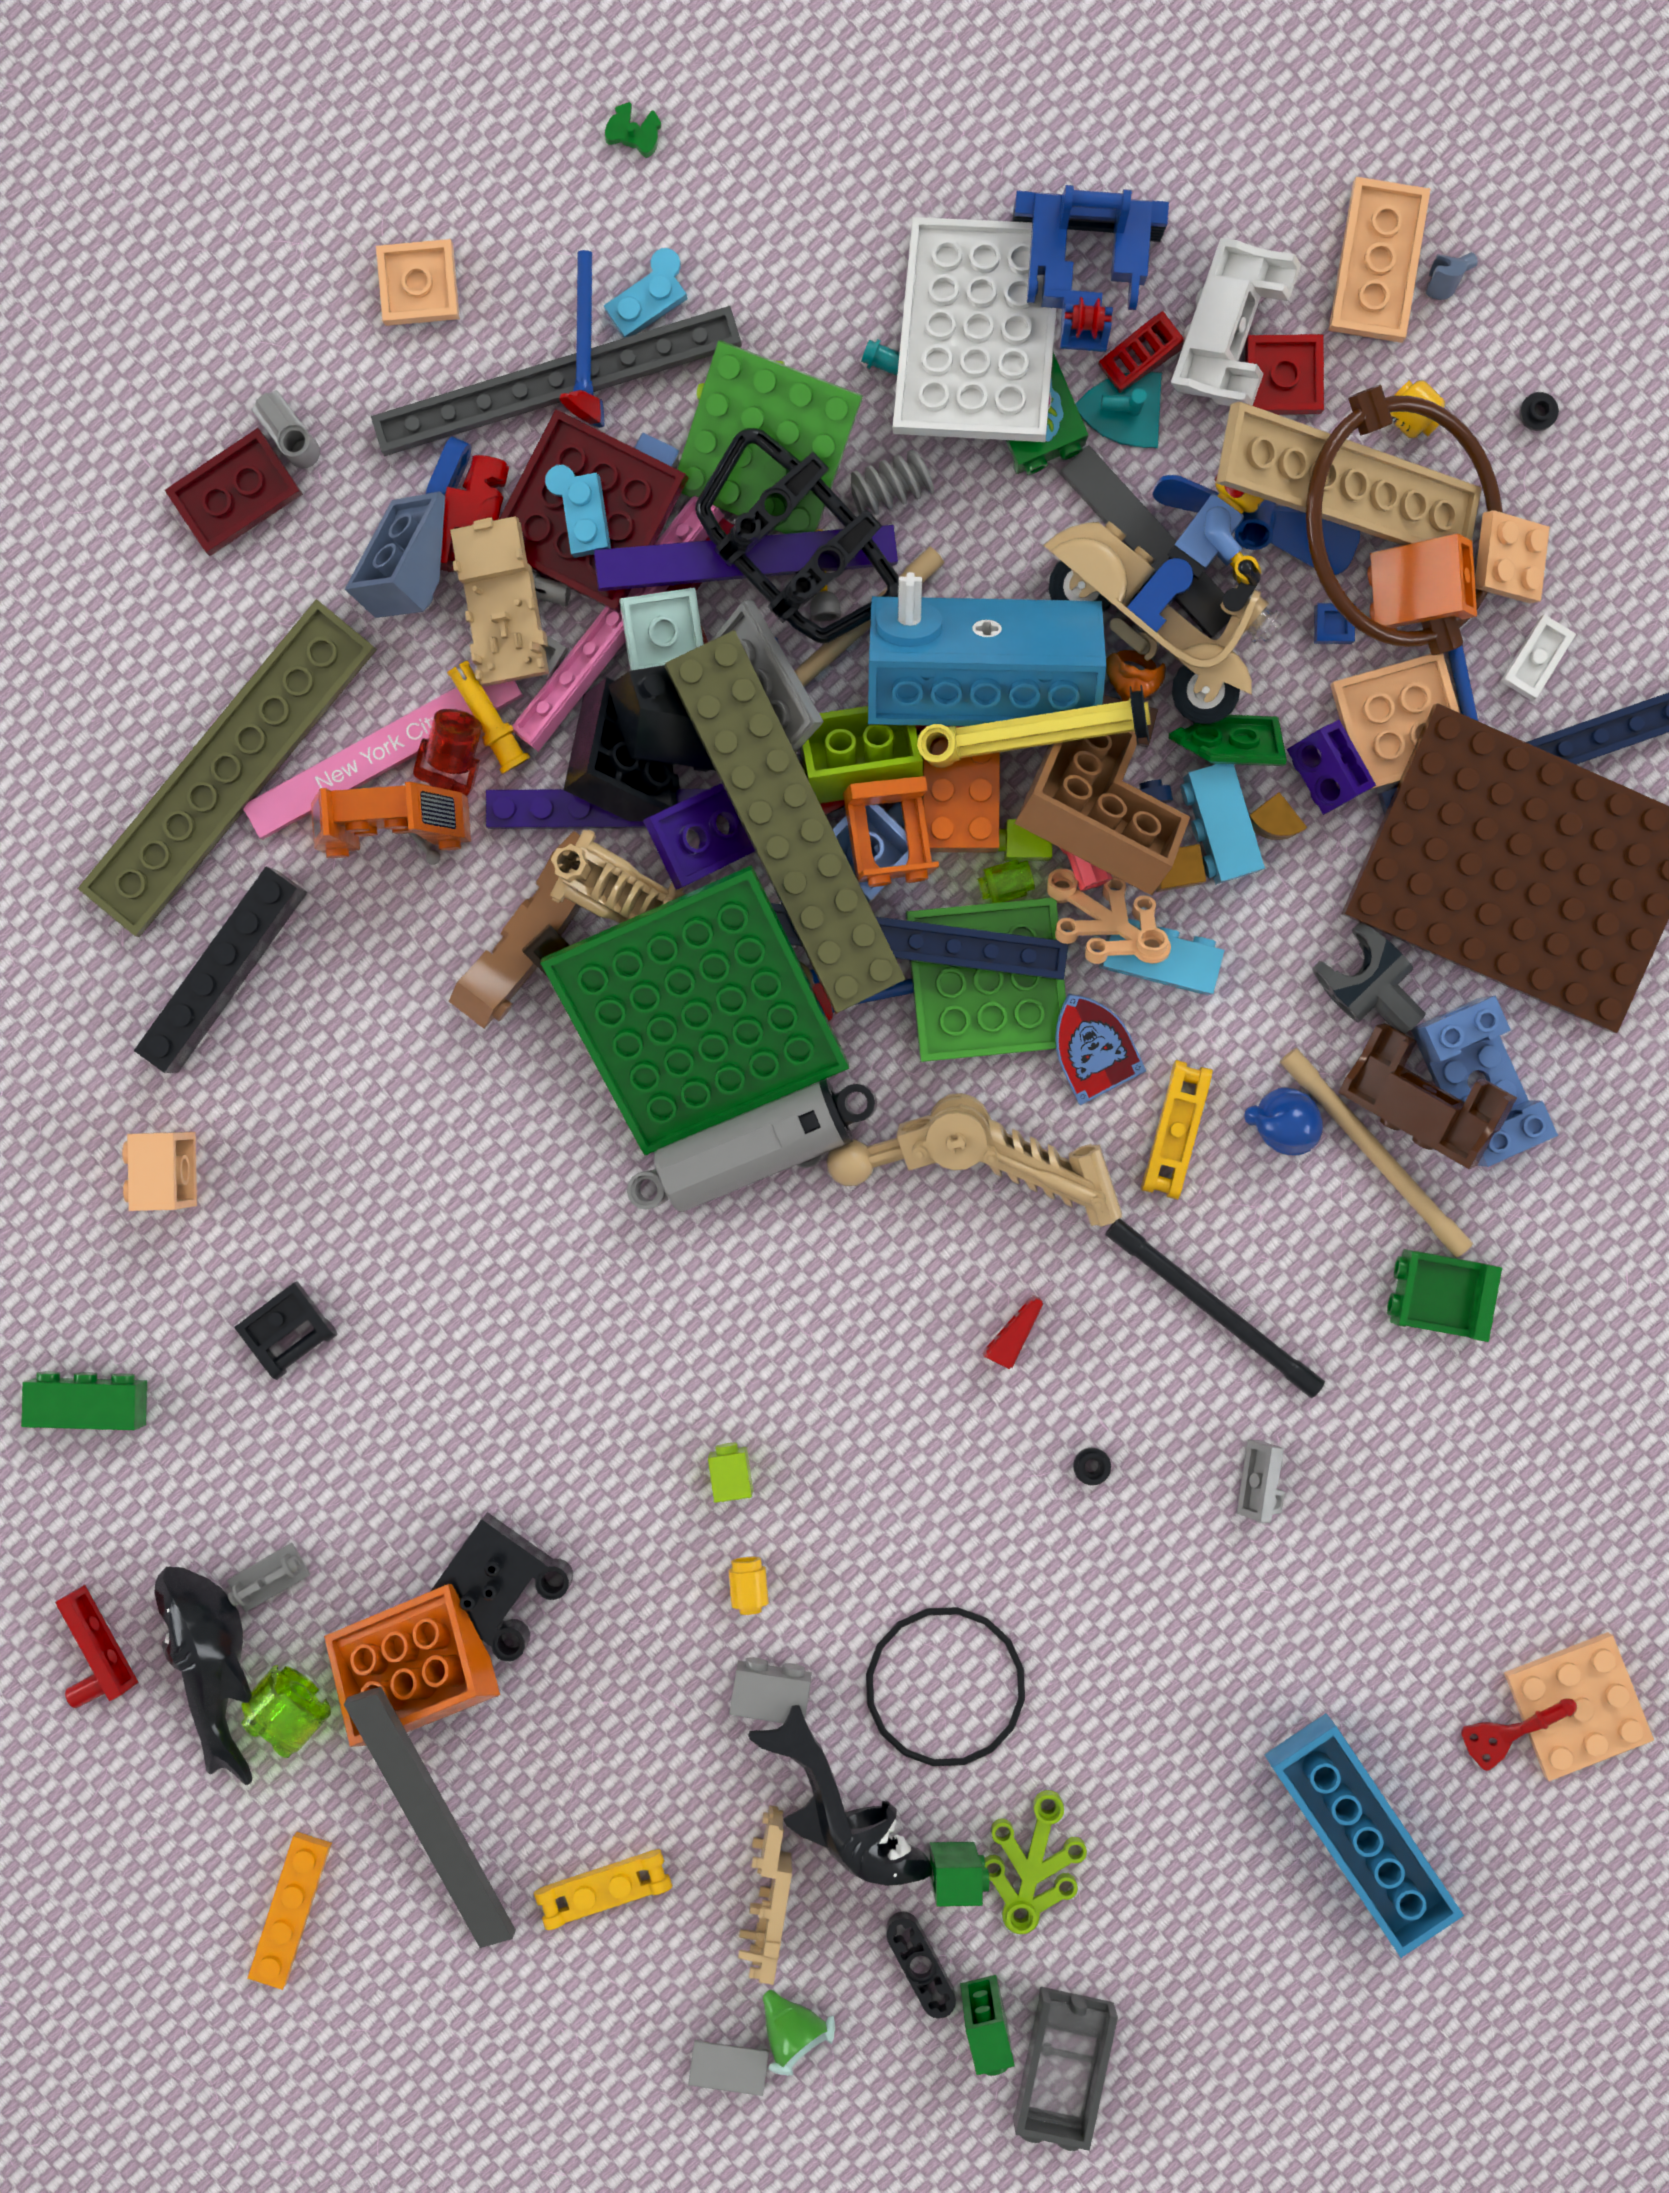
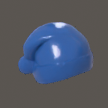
M1283 1087L1273 1090L1260 1101L1259 1106L1248 1107L1244 1113L1245 1122L1249 1125H1256L1263 1141L1273 1150L1284 1155H1302L1311 1151L1319 1143L1323 1133V1121L1317 1105L1309 1095L1297 1089Z

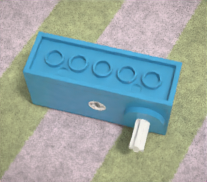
M908 572L907 577H899L898 597L872 596L868 724L971 726L1097 706L1103 703L1106 653L1102 601L922 597V577H915L913 572Z

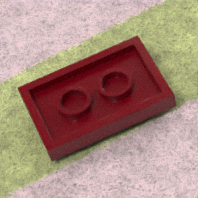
M259 428L165 489L172 503L209 556L303 495Z

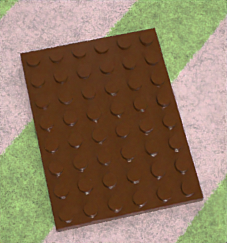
M1437 703L1433 705L1341 914L1604 1030L1618 1033L1669 920V806Z

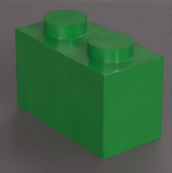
M930 1842V1863L932 1866L930 1883L936 1907L983 1906V1892H989V1870L985 1868L984 1855H978L975 1842Z

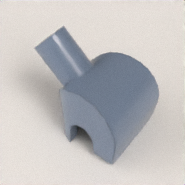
M1472 252L1460 258L1437 254L1430 269L1429 276L1432 278L1427 284L1426 294L1437 300L1450 298L1455 293L1464 273L1477 266V256Z

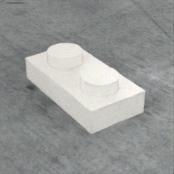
M1545 614L1542 615L1500 682L1531 701L1535 700L1576 636V633Z

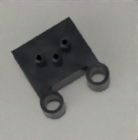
M487 1512L431 1591L444 1585L452 1584L461 1600V1608L467 1612L481 1640L491 1646L494 1655L498 1659L511 1662L523 1654L530 1641V1631L528 1626L518 1619L504 1621L503 1619L532 1578L535 1579V1587L541 1597L547 1600L561 1598L572 1583L573 1570L567 1561L551 1558ZM550 1571L559 1573L564 1580L563 1585L559 1587L549 1585L545 1574ZM502 1634H515L519 1638L520 1646L515 1648L507 1646L503 1642Z

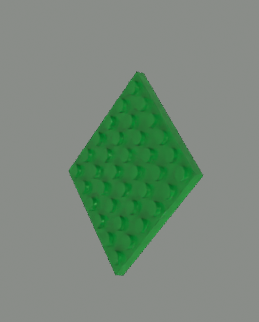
M752 865L541 959V966L644 1156L666 1145L849 1069V1062Z

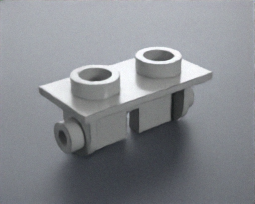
M290 1543L229 1578L227 1582L232 1591L228 1593V1599L233 1606L240 1604L246 1613L311 1574L294 1544Z

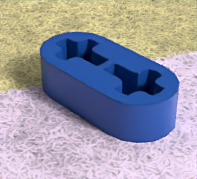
M453 436L449 438L429 481L426 494L440 491L445 496L447 487L457 489L470 458L471 444Z

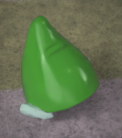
M768 1990L763 1995L767 2034L775 2063L769 2065L768 2070L780 2075H793L792 2067L812 2048L825 2040L832 2044L835 2032L834 2016L828 2017L825 2022L810 2009L784 1999L774 1990Z

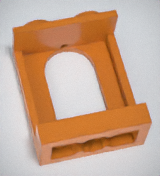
M925 776L850 784L843 792L854 870L858 883L868 882L869 887H880L891 884V879L905 877L906 883L928 880V875L939 867V862H932L922 800V796L928 791ZM901 802L908 847V861L906 865L880 868L875 863L872 855L865 806Z

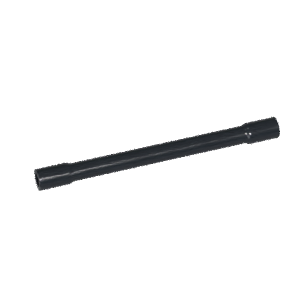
M1119 1218L1108 1228L1105 1233L1108 1238L1128 1254L1138 1258L1249 1346L1308 1397L1314 1398L1321 1391L1325 1384L1321 1377L1301 1361L1287 1354L1151 1246L1141 1234Z

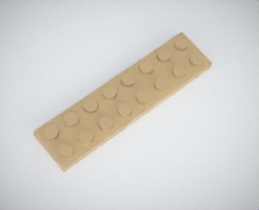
M1243 402L1230 404L1216 483L1306 513V501L1312 471L1330 433ZM1346 439L1337 452L1328 472L1322 501V519L1400 545H1408L1457 533L1472 540L1482 487Z

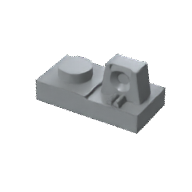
M1248 1440L1237 1514L1261 1523H1271L1272 1515L1282 1513L1285 1491L1277 1489L1276 1486L1279 1483L1284 1448L1260 1440Z

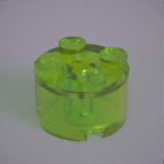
M274 1665L253 1688L250 1701L248 1703L242 1702L241 1707L245 1718L241 1724L247 1733L254 1737H263L272 1744L273 1749L280 1756L289 1758L294 1752H298L329 1718L331 1708L327 1699L320 1703L315 1696L319 1689L306 1676L288 1666L279 1671L278 1665Z

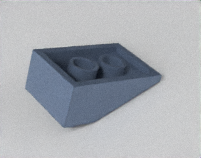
M440 491L392 500L344 590L375 618L424 612L432 603L433 593L440 581L445 496Z

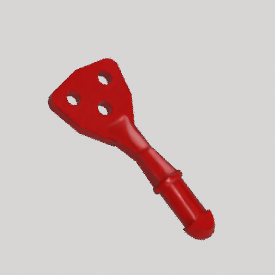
M1565 1698L1541 1712L1536 1711L1535 1715L1521 1723L1504 1725L1482 1722L1464 1726L1461 1735L1471 1757L1483 1770L1489 1771L1505 1758L1513 1741L1524 1734L1543 1728L1547 1729L1549 1725L1567 1716L1571 1717L1577 1711V1704L1573 1699ZM1472 1734H1476L1478 1736L1476 1739L1470 1738ZM1495 1738L1497 1741L1495 1743H1490L1489 1739ZM1485 1754L1490 1755V1758L1485 1760L1483 1759V1756Z

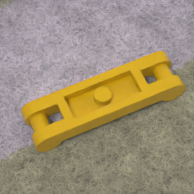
M1175 1060L1148 1165L1143 1176L1142 1191L1153 1193L1154 1190L1166 1193L1168 1198L1179 1199L1213 1073L1212 1069L1200 1067L1198 1070L1187 1067L1186 1062ZM1183 1081L1195 1084L1193 1095L1181 1092ZM1161 1165L1174 1168L1171 1178L1159 1176Z
M652 1850L537 1889L533 1894L537 1905L542 1906L544 1912L542 1921L545 1930H553L567 1922L649 1895H659L669 1891L673 1885L669 1874L664 1873L662 1864L665 1861L661 1850ZM648 1870L650 1879L642 1881L639 1871ZM565 1896L568 1906L558 1909L555 1899Z

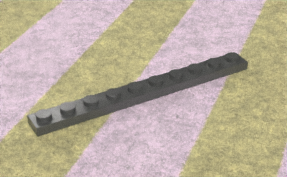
M731 306L591 348L593 392L713 356L717 343L720 340L737 347H742ZM576 353L371 416L382 454L388 456L560 403V394L572 392L575 385Z

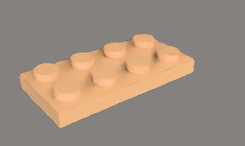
M1362 177L1355 178L1352 185L1328 331L1403 343L1406 339L1430 188Z

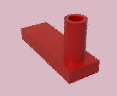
M86 1585L81 1586L55 1602L94 1673L66 1689L65 1697L71 1707L79 1708L103 1694L111 1701L139 1683Z

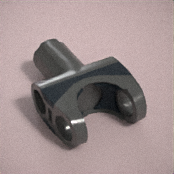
M1359 922L1352 929L1354 936L1360 942L1359 946L1364 955L1363 966L1359 972L1353 976L1343 975L1339 971H1334L1326 963L1319 961L1312 968L1313 973L1329 997L1354 1021L1360 1022L1374 1008L1391 1027L1406 1034L1426 1015L1398 985L1413 971V966L1390 941L1373 928Z

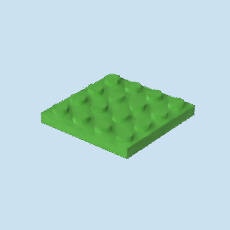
M722 340L718 341L677 469L685 473L689 478L681 494L689 497H699L733 438L740 431L747 428L763 430L801 462L812 452H815L829 468L828 472L822 477V480L832 489L864 395ZM749 444L713 505L738 516L747 513L759 500L762 493L775 485L789 471L759 446ZM810 491L791 512L786 522L777 526L774 530L784 534L817 531L825 505ZM773 497L765 501V509L770 515L780 516L784 513L785 507L780 499Z
M1053 898L906 911L905 913L906 921L1057 940L1055 931L1058 922L1057 901ZM910 961L920 1062L1056 1049V1025L1066 999L1064 980Z

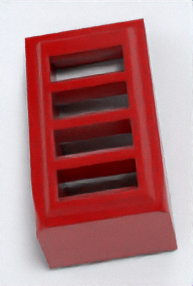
M1161 311L1099 360L1098 365L1118 392L1121 393L1180 352L1184 339L1167 315ZM1155 333H1157L1160 336L1165 345L1162 344V342L1159 340ZM1145 340L1155 352L1152 356L1142 344ZM1129 351H1134L1142 362L1141 365L1138 366L1128 353ZM1118 359H1121L1130 371V374L1127 376L1123 374L1115 363Z
M1033 1295L1026 1301L986 1346L982 1353L985 1358L1008 1369L1013 1368L1044 1304L1041 1298Z

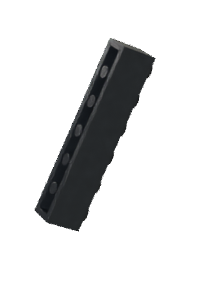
M266 866L136 1046L134 1052L164 1073H178L308 892L278 870Z

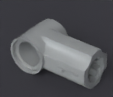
M276 390L259 397L251 410L275 441L281 453L295 467L303 469L313 466L319 459L320 447L282 395ZM305 440L304 447L300 451L292 452L293 445L296 442Z

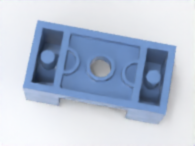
M1496 996L1477 998L1419 1024L1411 1030L1437 1087L1465 1102L1471 1091L1468 1086V1077L1472 1072L1480 1071L1484 1074L1487 1081L1517 1097L1500 1131L1494 1133L1477 1165L1484 1167L1492 1166L1558 1136L1544 1102L1528 1100L1500 1035L1511 1031Z

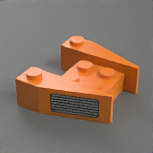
M405 782V785L333 791L327 788H320L311 802L314 849L326 853V858L349 857V851L360 850L359 836L378 835L377 829H392L394 834L415 833L430 843L438 845L439 850L461 849V843L471 842L468 797L461 792L415 782Z

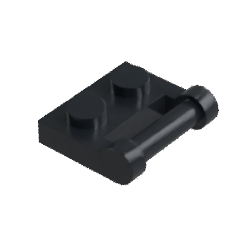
M298 1281L292 1283L234 1327L265 1370L275 1380L287 1373L286 1368L324 1340L329 1342L337 1336V1331L332 1323L323 1316ZM307 1320L311 1323L314 1330L279 1356L273 1355L270 1351L271 1347Z

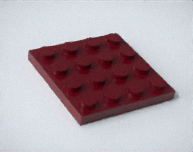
M555 409L499 520L514 516L519 518L527 563L532 566L533 570L619 613L621 610L619 599L627 598L631 589L598 591L594 554L574 558L571 555L563 498L553 495L547 489L545 483L547 472L556 465L569 467L575 476L597 472L601 479L611 549L655 545L689 478L685 473Z

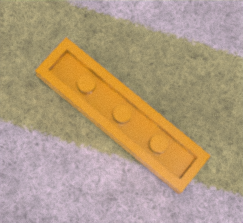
M300 1832L294 1834L247 1979L281 1990L286 1986L331 1848V1842Z

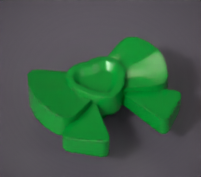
M630 102L616 106V114L606 124V143L608 145L622 143L625 146L637 148L645 158L652 156L658 146V129L662 127L655 111L652 110L641 126H639L636 122L630 123L632 104Z

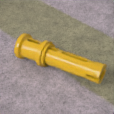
M467 660L459 664L466 680L462 678L456 666L447 672L448 676L453 680L485 734L482 737L483 744L490 746L501 765L499 769L501 774L512 770L530 759L529 753H524L512 734L514 731L513 726L509 725L508 722L503 723L480 682L476 680L469 661Z

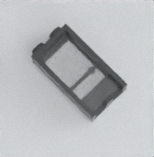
M1040 1987L1039 2001L1020 2091L1013 2114L1015 2135H1019L1022 2139L1031 2143H1040L1042 2141L1056 2143L1059 2147L1068 2151H1077L1078 2149L1090 2151L1118 2020L1114 2002Z

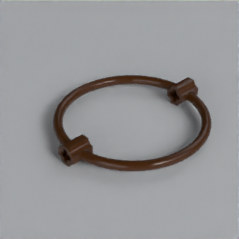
M1380 384L1349 396L1348 400L1352 413L1344 418L1333 430L1318 455L1312 471L1306 501V530L1309 551L1315 571L1327 596L1343 617L1356 629L1377 641L1394 646L1414 647L1428 644L1431 655H1439L1463 645V638L1459 628L1470 618L1462 620L1458 617L1450 616L1421 622L1423 630L1399 631L1385 627L1367 617L1352 603L1341 588L1328 559L1322 529V501L1328 472L1337 452L1355 429L1358 428L1360 436L1392 424L1393 420L1390 412H1410L1437 422L1461 444L1478 474L1485 497L1487 512L1495 510L1503 513L1500 491L1493 468L1484 449L1463 422L1447 409L1423 398L1413 396L1385 397ZM1475 589L1478 610L1488 592Z

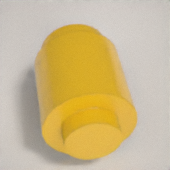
M749 1556L733 1559L731 1561L732 1568L728 1570L731 1607L739 1609L741 1615L761 1613L762 1607L769 1604L766 1567L762 1566L760 1557Z

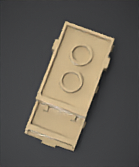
M514 516L493 521L491 517L473 521L474 524L471 526L451 529L455 561L452 564L454 572L458 573L459 581L464 584L468 611H465L466 622L470 623L473 644H470L472 661L477 665L478 669L474 671L476 680L480 682V685L486 687L549 674L545 648L548 647L547 635L541 627L532 566L527 563L519 518Z
M769 1805L768 1813L763 1812L762 1823L766 1824L764 1838L753 1837L752 1848L762 1849L761 1858L753 1856L751 1865L753 1868H758L757 1873L761 1874V1877L772 1878L771 1887L760 1886L759 1891L760 1897L769 1899L762 1900V1904L750 1903L749 1913L759 1915V1923L757 1922L756 1931L740 1929L739 1938L756 1941L755 1944L750 1945V1951L739 1950L738 1958L752 1961V1965L759 1966V1968L750 1967L749 1978L759 1979V1983L774 1985L792 1877L791 1852L780 1851L784 1832L783 1811L779 1810L777 1806Z

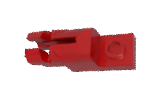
M474 455L462 488L466 490L447 487L440 570L454 572L452 562L455 561L451 529L471 526L474 524L473 521L491 517L493 521L499 520L504 498L496 487H504L506 485L509 466H507L504 460L490 456Z

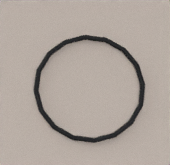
M959 1607L927 1608L898 1621L877 1644L866 1673L867 1706L880 1734L904 1756L931 1766L966 1765L992 1753L1014 1730L1025 1701L1024 1667L1011 1639L988 1618ZM957 1614L984 1624L1005 1643L1017 1669L1018 1700L1008 1726L988 1747L964 1758L932 1759L906 1749L886 1730L874 1705L873 1674L882 1649L902 1627L928 1615Z

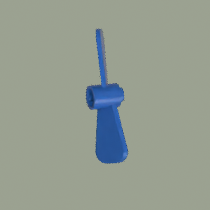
M1177 475L1161 477L1153 489V497L1157 502L1165 506L1196 513L1201 510L1212 494L1216 496L1219 494L1212 489ZM1265 499L1255 512L1248 513L1244 511L1242 513L1244 518L1235 530V539L1240 546L1249 550H1259L1271 543L1314 568L1307 539L1306 513L1285 506H1277L1276 503ZM1322 519L1326 552L1334 575H1337L1346 570L1350 565L1360 541L1361 531Z

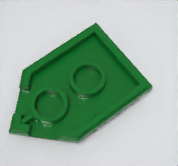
M1228 715L1223 720L1211 724L1193 722V725L1186 729L1180 727L1172 731L1168 737L1177 745L1209 763L1285 766L1287 762L1279 717Z

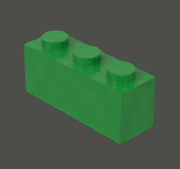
M42 1371L37 1372L35 1378L22 1382L21 1427L134 1431L146 1425L147 1380H135V1374L118 1373L112 1374L111 1379H97V1373L80 1372L74 1373V1378H60V1372Z
M992 1975L960 1983L965 2029L976 2075L996 2076L1004 2073L1008 2068L1015 2067L1007 2017L997 1976Z

